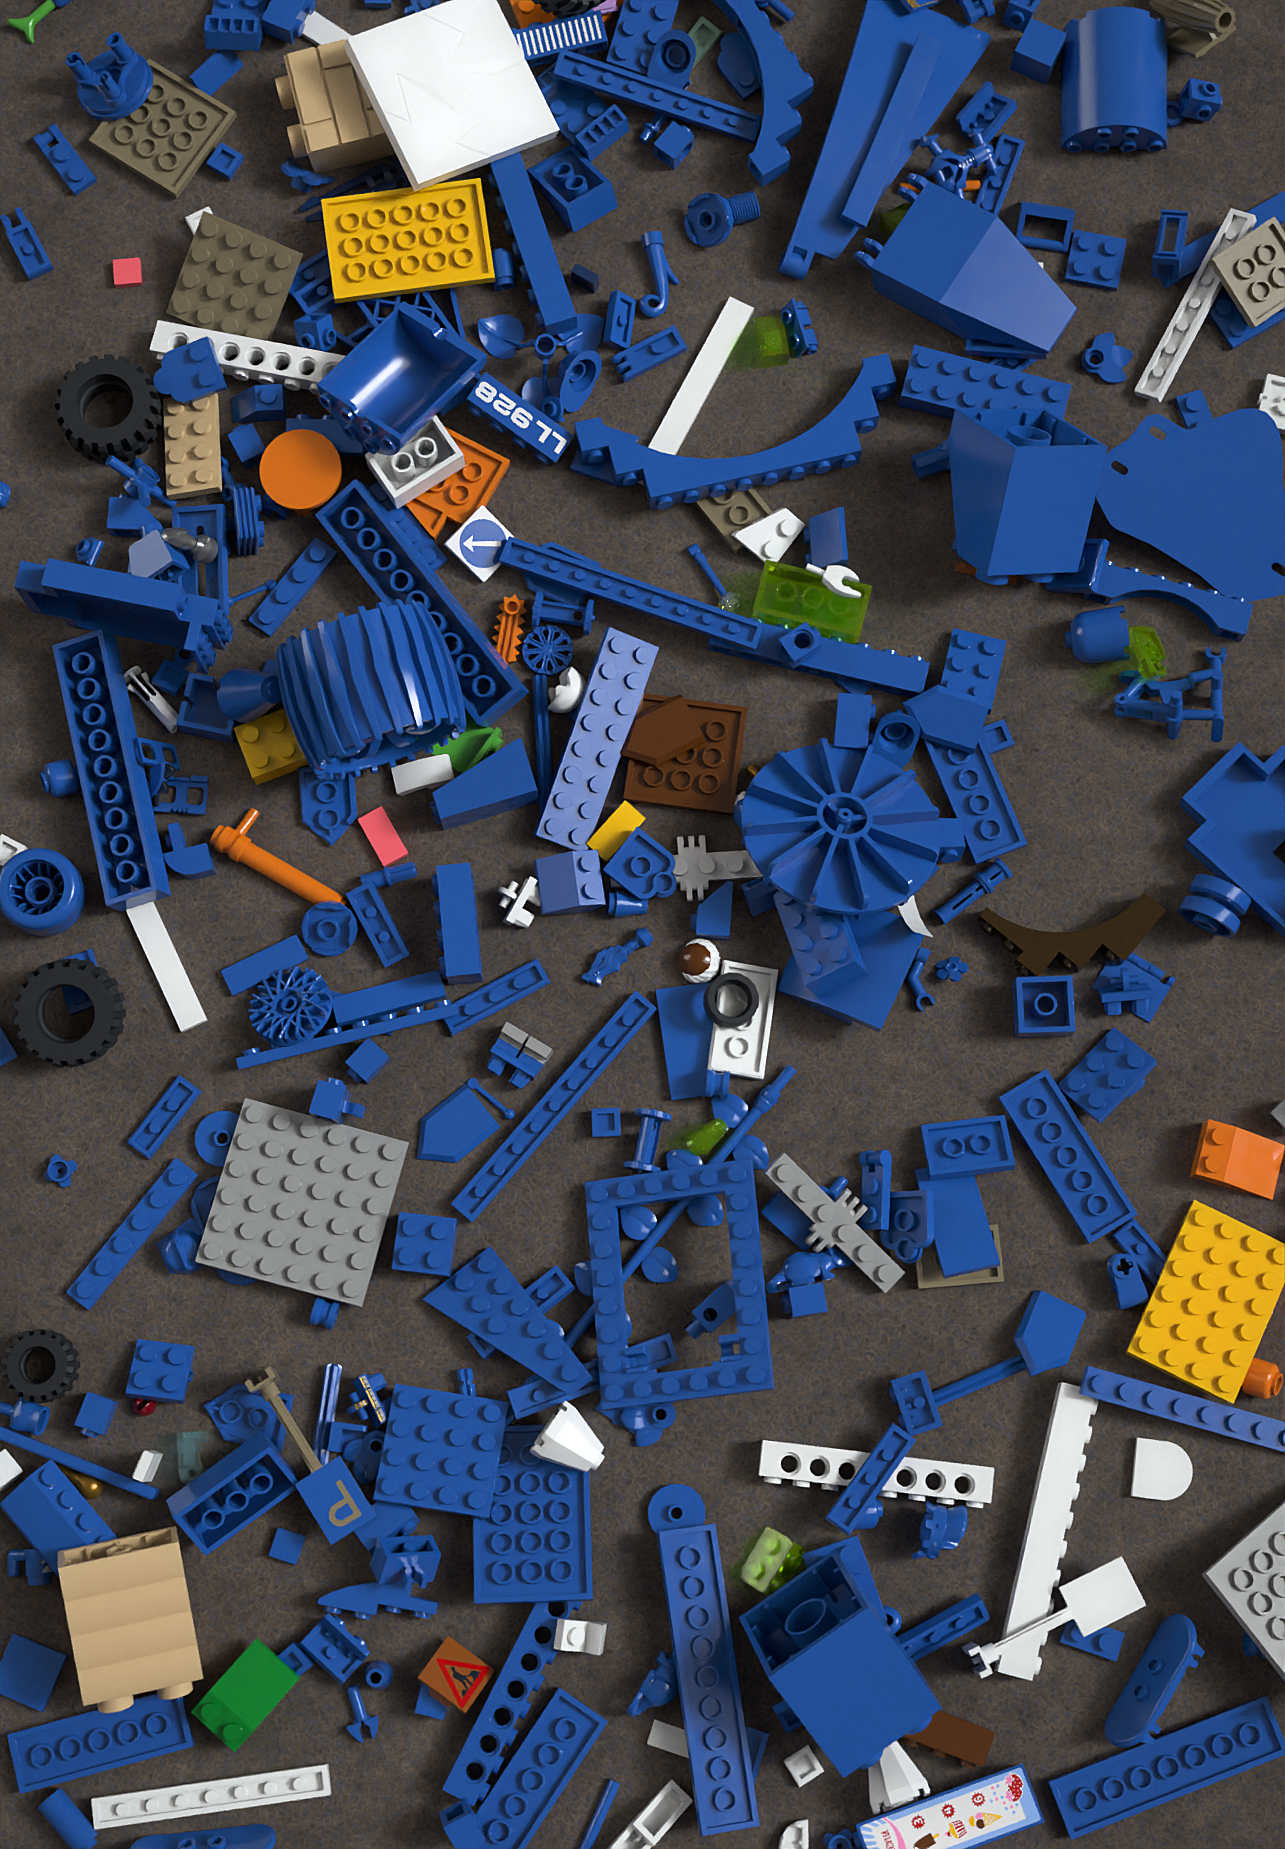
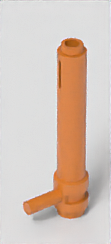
M254 808L248 810L236 829L230 826L224 827L219 825L214 831L210 844L214 846L216 851L222 854L224 852L229 854L228 858L237 863L241 861L314 905L321 901L332 900L342 903L347 907L348 902L344 900L345 897L255 845L249 837L245 836L259 815V812Z

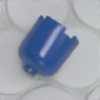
M1124 606L1085 611L1073 617L1070 623V632H1065L1066 648H1072L1074 657L1078 661L1092 664L1130 660V654L1124 653V647L1129 646L1127 619H1121L1120 613L1125 612Z

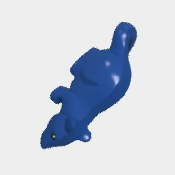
M834 1247L827 1248L825 1252L817 1254L797 1252L790 1255L784 1261L780 1273L767 1283L766 1290L768 1294L785 1291L791 1287L810 1285L815 1282L814 1278L820 1277L821 1281L830 1280L835 1277L834 1273L830 1272V1270L833 1268L849 1267L853 1262L841 1250H837ZM787 1282V1284L778 1285L779 1283Z
M663 1650L659 1653L655 1660V1663L659 1666L655 1671L649 1670L638 1689L637 1695L626 1710L630 1717L641 1714L649 1707L666 1705L675 1697L678 1690L674 1652L666 1657V1652Z

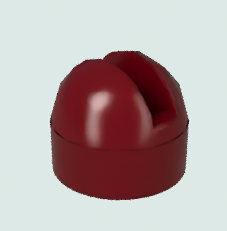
M135 1398L133 1400V1410L137 1415L145 1417L155 1411L156 1401L150 1400L139 1411L137 1407L146 1399Z

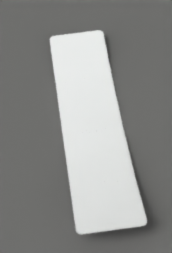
M914 895L903 906L898 905L905 923L912 931L933 937L920 918Z

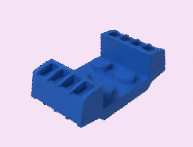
M214 0L212 14L206 15L204 35L206 49L254 50L259 52L264 34L261 18L268 7V0Z
M556 61L536 77L535 80L560 129L559 133L591 163L598 155L602 154L603 151L630 131L627 117L615 104L609 108L593 90L553 77L557 64Z

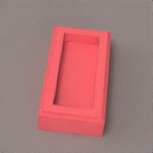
M382 806L358 818V822L383 866H389L409 855Z

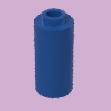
M62 1788L55 1791L37 1808L70 1849H91L98 1843L95 1837L99 1833L96 1829L94 1830L92 1824Z

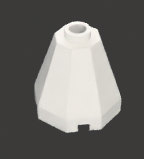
M564 1401L558 1408L560 1410L558 1414H553L529 1452L540 1459L585 1473L590 1468L595 1471L605 1457L601 1454L604 1447L577 1409L567 1401Z
M897 1741L885 1748L878 1762L868 1768L869 1799L874 1815L879 1814V1807L881 1806L884 1812L917 1801V1796L920 1795V1792H922L923 1797L929 1796L931 1793L927 1781Z

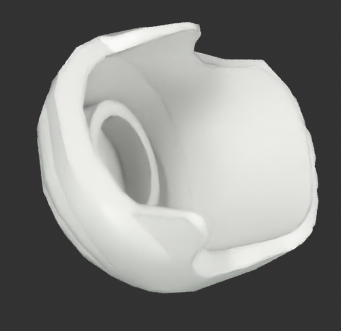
M573 667L567 668L559 676L560 685L548 689L551 701L547 708L548 710L556 713H567L579 706L587 683L583 676Z

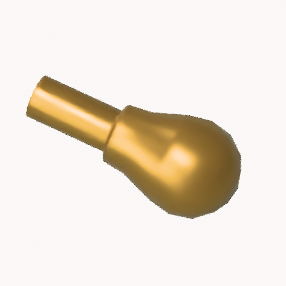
M55 1462L57 1467L84 1499L92 1500L100 1496L103 1490L102 1480L78 1470L74 1471L68 1466Z

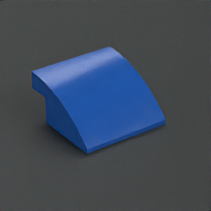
M885 910L865 914L863 920H855L854 915L846 914L868 973L817 997L804 985L792 952L776 986V991L850 1026L854 1021L879 1033L924 938V934L912 931L905 923L903 917Z

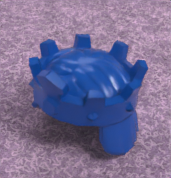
M926 1502L927 1512H924L920 1527L922 1547L919 1548V1552L912 1555L913 1560L925 1557L934 1560L938 1558L941 1549L953 1550L958 1546L959 1541L966 1532V1507L957 1506L946 1509V1506L933 1505Z

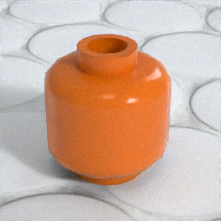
M1253 1358L1241 1389L1246 1394L1261 1399H1269L1272 1395L1276 1396L1279 1393L1283 1382V1374L1279 1372V1368L1275 1363Z

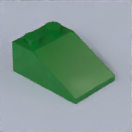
M256 1638L191 1712L235 1753L296 1684L300 1677L263 1642Z

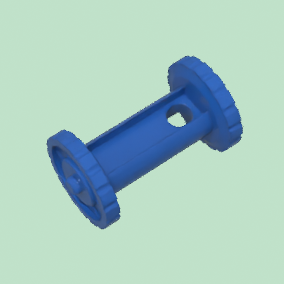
M537 591L534 605L532 606V627L537 628L540 620L582 626L584 635L589 636L592 622L595 620V600L589 599L587 606L583 607L544 600L543 592ZM580 611L583 614L581 620L574 619L575 612Z
M635 1108L634 1114L641 1117L642 1121L634 1160L624 1161L623 1168L636 1171L639 1174L660 1172L661 1169L653 1164L662 1122H671L672 1115L657 1111L656 1109Z

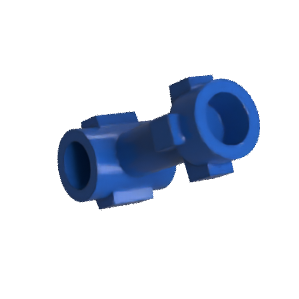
M221 456V477L224 483L222 497L225 501L231 502L232 490L234 488L237 490L242 488L244 490L245 487L247 489L248 487L243 483L236 484L229 472L231 469L229 462Z

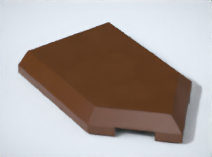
M678 694L634 717L620 755L657 767L705 743L706 740L683 696Z

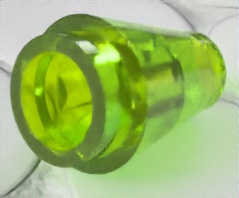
M718 1117L690 1131L689 1136L686 1138V1143L695 1155H707L729 1129L726 1123Z

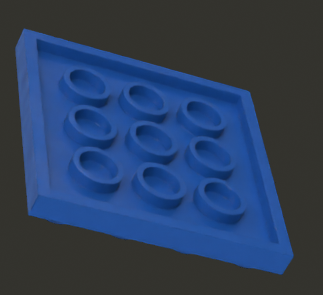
M395 1384L373 1500L489 1519L509 1402Z

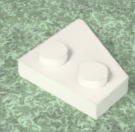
M782 507L770 513L769 516L760 518L741 530L734 531L731 536L767 566L773 568L805 524L789 510Z

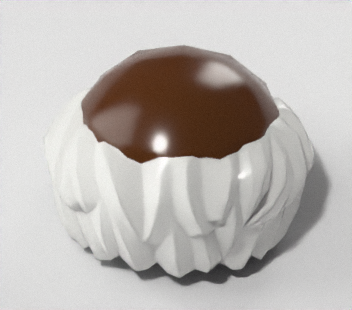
M698 938L690 941L682 949L679 956V966L682 974L688 981L694 984L707 983L719 971L721 957H719V952L715 945L709 940Z

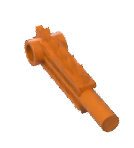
M515 594L511 598L504 597V602L498 605V608L503 613L496 616L501 622L494 627L499 634L492 637L497 643L493 647L507 664L517 662L515 656L520 653L514 647L522 644L517 636L523 634V631L518 626L525 623L521 615L527 612L523 607L525 600H518Z

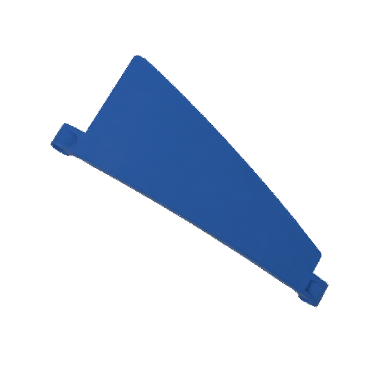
M866 0L829 127L792 236L780 259L777 272L803 281L814 253L831 260H836L859 229V227L841 219L840 216L920 31L944 43L877 202L917 148L921 136L926 135L990 42L989 34L928 8L910 13L900 0Z

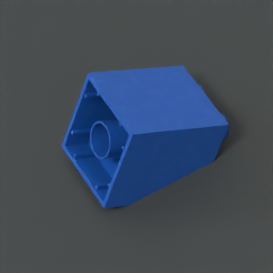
M1046 408L955 409L948 445L957 555L977 568L975 574L977 579L995 585L1006 584L1009 575L1021 574L1028 580L1047 583L1053 580L1054 573L1078 572L1108 446Z
M833 1550L739 1617L769 1680L843 1778L856 1769L863 1770L873 1766L881 1758L885 1748L905 1734L913 1735L921 1732L930 1723L932 1715L942 1708L920 1670L836 1550Z

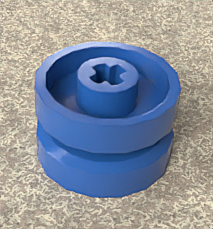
M1196 874L1188 888L1192 896L1184 897L1178 909L1179 915L1187 922L1213 935L1233 938L1241 924L1237 916L1246 914L1251 903L1250 897L1235 885L1206 874Z

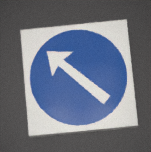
M481 505L444 545L484 583L501 565L499 559L508 537L514 536Z

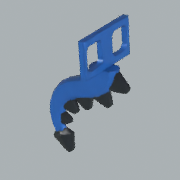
M137 737L135 738L140 764L154 766L150 769L151 778L148 783L152 806L157 807L159 805V795L169 792L167 779L174 775L175 771L181 769L176 746ZM141 744L151 748L153 760L144 757ZM162 749L172 752L174 764L165 761Z

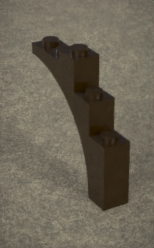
M1144 892L1123 913L1105 923L1084 930L1072 932L1034 930L1012 923L987 907L977 920L981 922L979 927L990 936L995 934L1003 940L1001 945L1012 954L1015 952L1020 954L1014 964L1018 966L1016 971L1022 977H1038L1055 956L1060 958L1059 963L1069 972L1075 970L1079 973L1098 948L1103 951L1102 956L1112 964L1118 962L1122 965L1165 913L1166 909Z

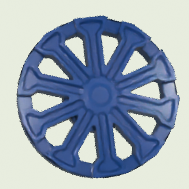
M556 626L537 627L524 640L522 647L524 662L537 675H546V677L556 676L564 672L573 659L574 651L570 637L565 631ZM546 631L549 632L547 640L543 635V632ZM558 633L560 636L553 641L554 634ZM535 635H537V636L539 637V639H540V642H538V641H536V640H534V639H532V638H533ZM563 641L568 643L567 645L558 646ZM532 645L536 649H527V646ZM559 652H568L569 655L564 656ZM537 655L533 660H528L529 656ZM556 659L563 662L564 665L558 666ZM540 661H543L541 668L535 667ZM548 663H551L552 671L547 670Z

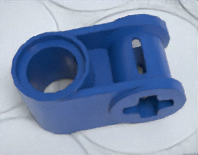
M1122 1253L1112 1255L1108 1259L1107 1270L1112 1283V1291L1116 1293L1119 1303H1116L1118 1309L1123 1310L1148 1303L1147 1291L1141 1279L1135 1258L1129 1254ZM1120 1260L1128 1264V1267L1124 1268V1273L1123 1271H1117L1116 1266L1120 1265Z

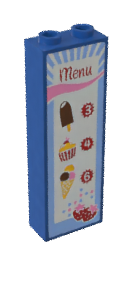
M1023 1763L858 1823L855 1825L857 1832L852 1833L857 1849H975L1043 1824L1045 1821Z

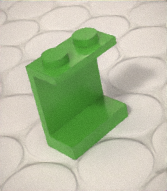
M466 711V728L464 733L459 734V737L455 740H451L449 737V743L444 747H441L439 743L434 745V751L432 752L435 756L448 754L451 766L461 773L466 772L486 759L490 752L493 754L497 752L503 744L500 728L496 727L494 730L491 727L480 726Z

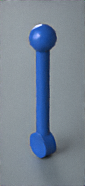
M271 579L265 585L233 598L229 597V607L233 606L237 601L264 590H273L277 585L276 581Z
M470 1078L468 1080V1087L473 1090L476 1089L501 1110L506 1119L514 1118V1110L507 1109L479 1085L477 1079Z

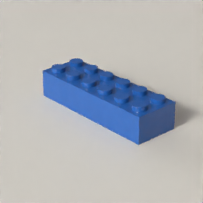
M914 345L909 358L898 406L952 420L955 409L1046 408L1063 419L1071 385Z

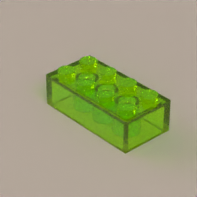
M766 559L752 617L759 618L765 624L773 626L775 624H784L789 626L791 630L807 622L810 628L815 627L821 637L835 636L843 639L845 643L855 645V643H858L872 585L844 579L841 581L842 584L860 592L861 597H841L834 594L821 582L822 576L803 568Z

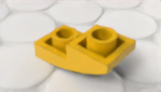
M625 800L586 844L591 849L598 850V855L607 862L623 845L635 828L639 827L646 818Z

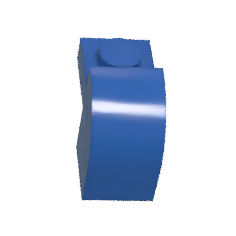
M178 822L168 824L169 833L165 834L168 849L173 851L164 853L163 857L169 867L177 875L186 879H200L216 875L211 850L207 843L187 848L181 825Z

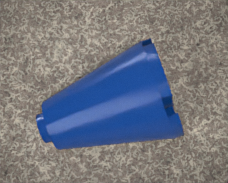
M246 667L235 668L226 672L220 680V689L217 691V701L221 711L228 718L240 723H249L257 720L282 701L277 676Z

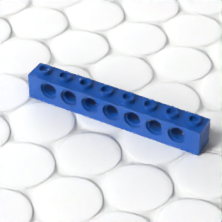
M583 1601L563 1602L565 1611L560 1616H554L549 1612V1603L535 1604L442 1790L461 1800L466 1798L472 1806H474L477 1799L483 1802L491 1786L486 1781L491 1772L497 1774L504 1760L500 1753L504 1745L511 1746L518 1732L513 1727L518 1717L524 1720L532 1704L527 1699L532 1690L538 1692L545 1678L540 1673L545 1663L551 1666L558 1652V1649H554L558 1618L568 1619L572 1609L578 1612ZM545 1626L550 1629L552 1637L548 1642L542 1643L536 1639L535 1630L538 1627ZM527 1653L534 1654L538 1659L537 1667L526 1669L521 1662L522 1656ZM513 1680L522 1682L524 1693L520 1696L511 1695L508 1691V1684ZM501 1707L508 1709L511 1719L507 1723H499L494 1717L496 1709ZM483 1736H494L497 1741V1747L491 1751L485 1750L481 1746V1738ZM472 1762L479 1763L483 1767L482 1776L478 1778L471 1777L467 1772V1766Z

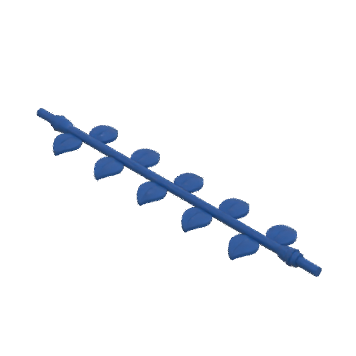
M787 1065L772 1085L768 1084L765 1089H761L749 1113L746 1103L736 1095L728 1094L727 1099H722L719 1095H716L711 1099L716 1122L725 1128L736 1129L706 1165L722 1163L732 1152L735 1161L750 1158L753 1161V1170L767 1168L769 1155L765 1144L756 1136L745 1134L762 1114L768 1112L773 1105L778 1103V1098L781 1096L780 1091L796 1073L793 1067ZM675 1149L666 1154L668 1170L703 1165L701 1159L689 1150ZM715 1195L677 1200L658 1224L656 1216L646 1207L638 1205L622 1208L620 1210L621 1223L625 1234L635 1240H644L622 1267L623 1284L640 1263L644 1275L650 1281L658 1283L675 1281L678 1276V1268L673 1255L662 1247L654 1246L686 1207L690 1219L695 1224L700 1226L721 1225L724 1215L719 1199ZM580 1262L574 1267L577 1288L582 1294L593 1297L591 1262ZM594 1303L566 1337L559 1324L547 1319L570 1349L595 1320ZM625 1311L627 1338H629L632 1332V1325L627 1312ZM534 1374L521 1385L538 1380L541 1377ZM511 1405L509 1406L506 1425H509L515 1418Z

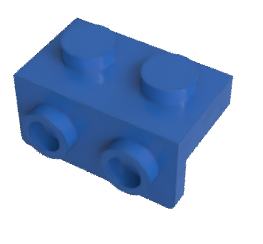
M986 81L976 91L968 104L959 112L956 122L961 135L972 140V138L968 137L970 130L982 127L984 130L981 131L985 142L989 143L1018 107L1015 100L995 93L992 83Z
M326 1613L298 1646L342 1686L370 1652L367 1650L366 1643L360 1637L352 1636L345 1629L346 1626L340 1618Z

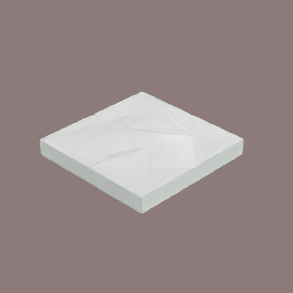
M450 0L348 37L345 42L344 48L414 192L556 137L560 130L497 0Z

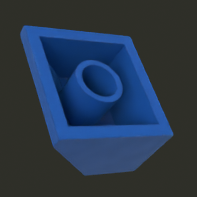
M838 507L809 518L808 528H803L804 544H809L810 551L809 554H805L806 567L808 564H811L826 571L828 565L847 566L848 553L844 507ZM811 572L812 578H821V577H822V576H819V575H817V574Z
M598 850L570 851L534 860L542 915L592 912L605 905Z

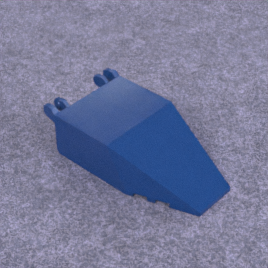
M910 173L907 176V182L920 190L921 193L918 196L907 187L899 188L898 194L912 203V206L883 247L879 242L870 238H865L863 241L864 246L868 250L878 255L877 258L874 260L870 255L859 250L854 255L858 263L871 271L874 290L889 300L964 339L972 341L974 339L986 340L990 344L999 345V343L1014 345L1018 349L1049 354L1077 312L1076 306L998 216L929 182L921 175Z

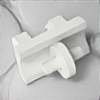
M531 876L529 879L526 878L518 894H515L519 884L514 881L510 883L508 889L501 886L498 888L497 892L503 896L499 903L500 907L506 909L509 902H513L502 921L509 926L515 924L525 929L529 927L534 915L522 907L526 900L540 906L538 886L536 885L538 880Z

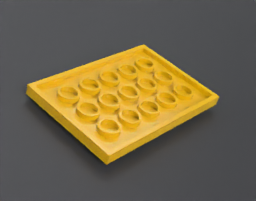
M481 178L434 184L415 192L413 187L321 199L335 303L495 282Z
M1193 1200L1125 1354L1229 1405L1234 1404L1285 1284V1243Z

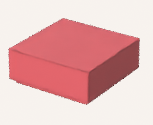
M139 257L113 260L114 285L116 288L142 286L141 260Z

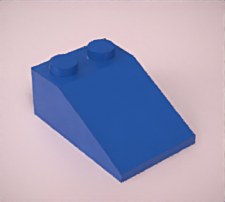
M573 145L564 148L527 170L529 176L557 216L573 233L618 207L611 181Z

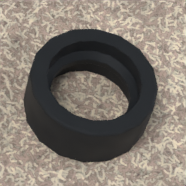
M728 972L718 976L708 985L703 995V1007L706 1015L713 1023L723 1028H736L744 1025L755 1015L759 1006V994L755 984L748 977L740 973ZM727 984L740 987L747 997V1006L744 1012L735 1017L722 1014L715 1004V995L718 989Z

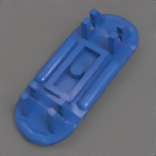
M1178 1613L1172 1614L1164 1619L1157 1628L1154 1637L1105 1722L1104 1733L1106 1739L1112 1745L1120 1748L1130 1747L1139 1742L1153 1745L1155 1739L1150 1736L1148 1731L1159 1734L1161 1728L1156 1724L1157 1719L1162 1715L1185 1674L1187 1666L1196 1668L1199 1663L1191 1655L1196 1654L1202 1657L1205 1653L1197 1643L1195 1626L1187 1616Z
M251 1824L172 1834H156L137 1840L130 1846V1849H273L276 1843V1832L271 1826L266 1824Z

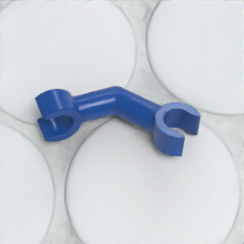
M923 947L919 949L906 977L917 998L916 1007L920 1011H923L920 1005L921 998H928L933 1006L935 1003L933 996L926 993L918 978L931 951Z

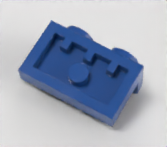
M925 1370L891 1381L892 1387L888 1389L893 1404H899L902 1414L898 1415V1420L903 1431H908V1434L913 1436L943 1426Z

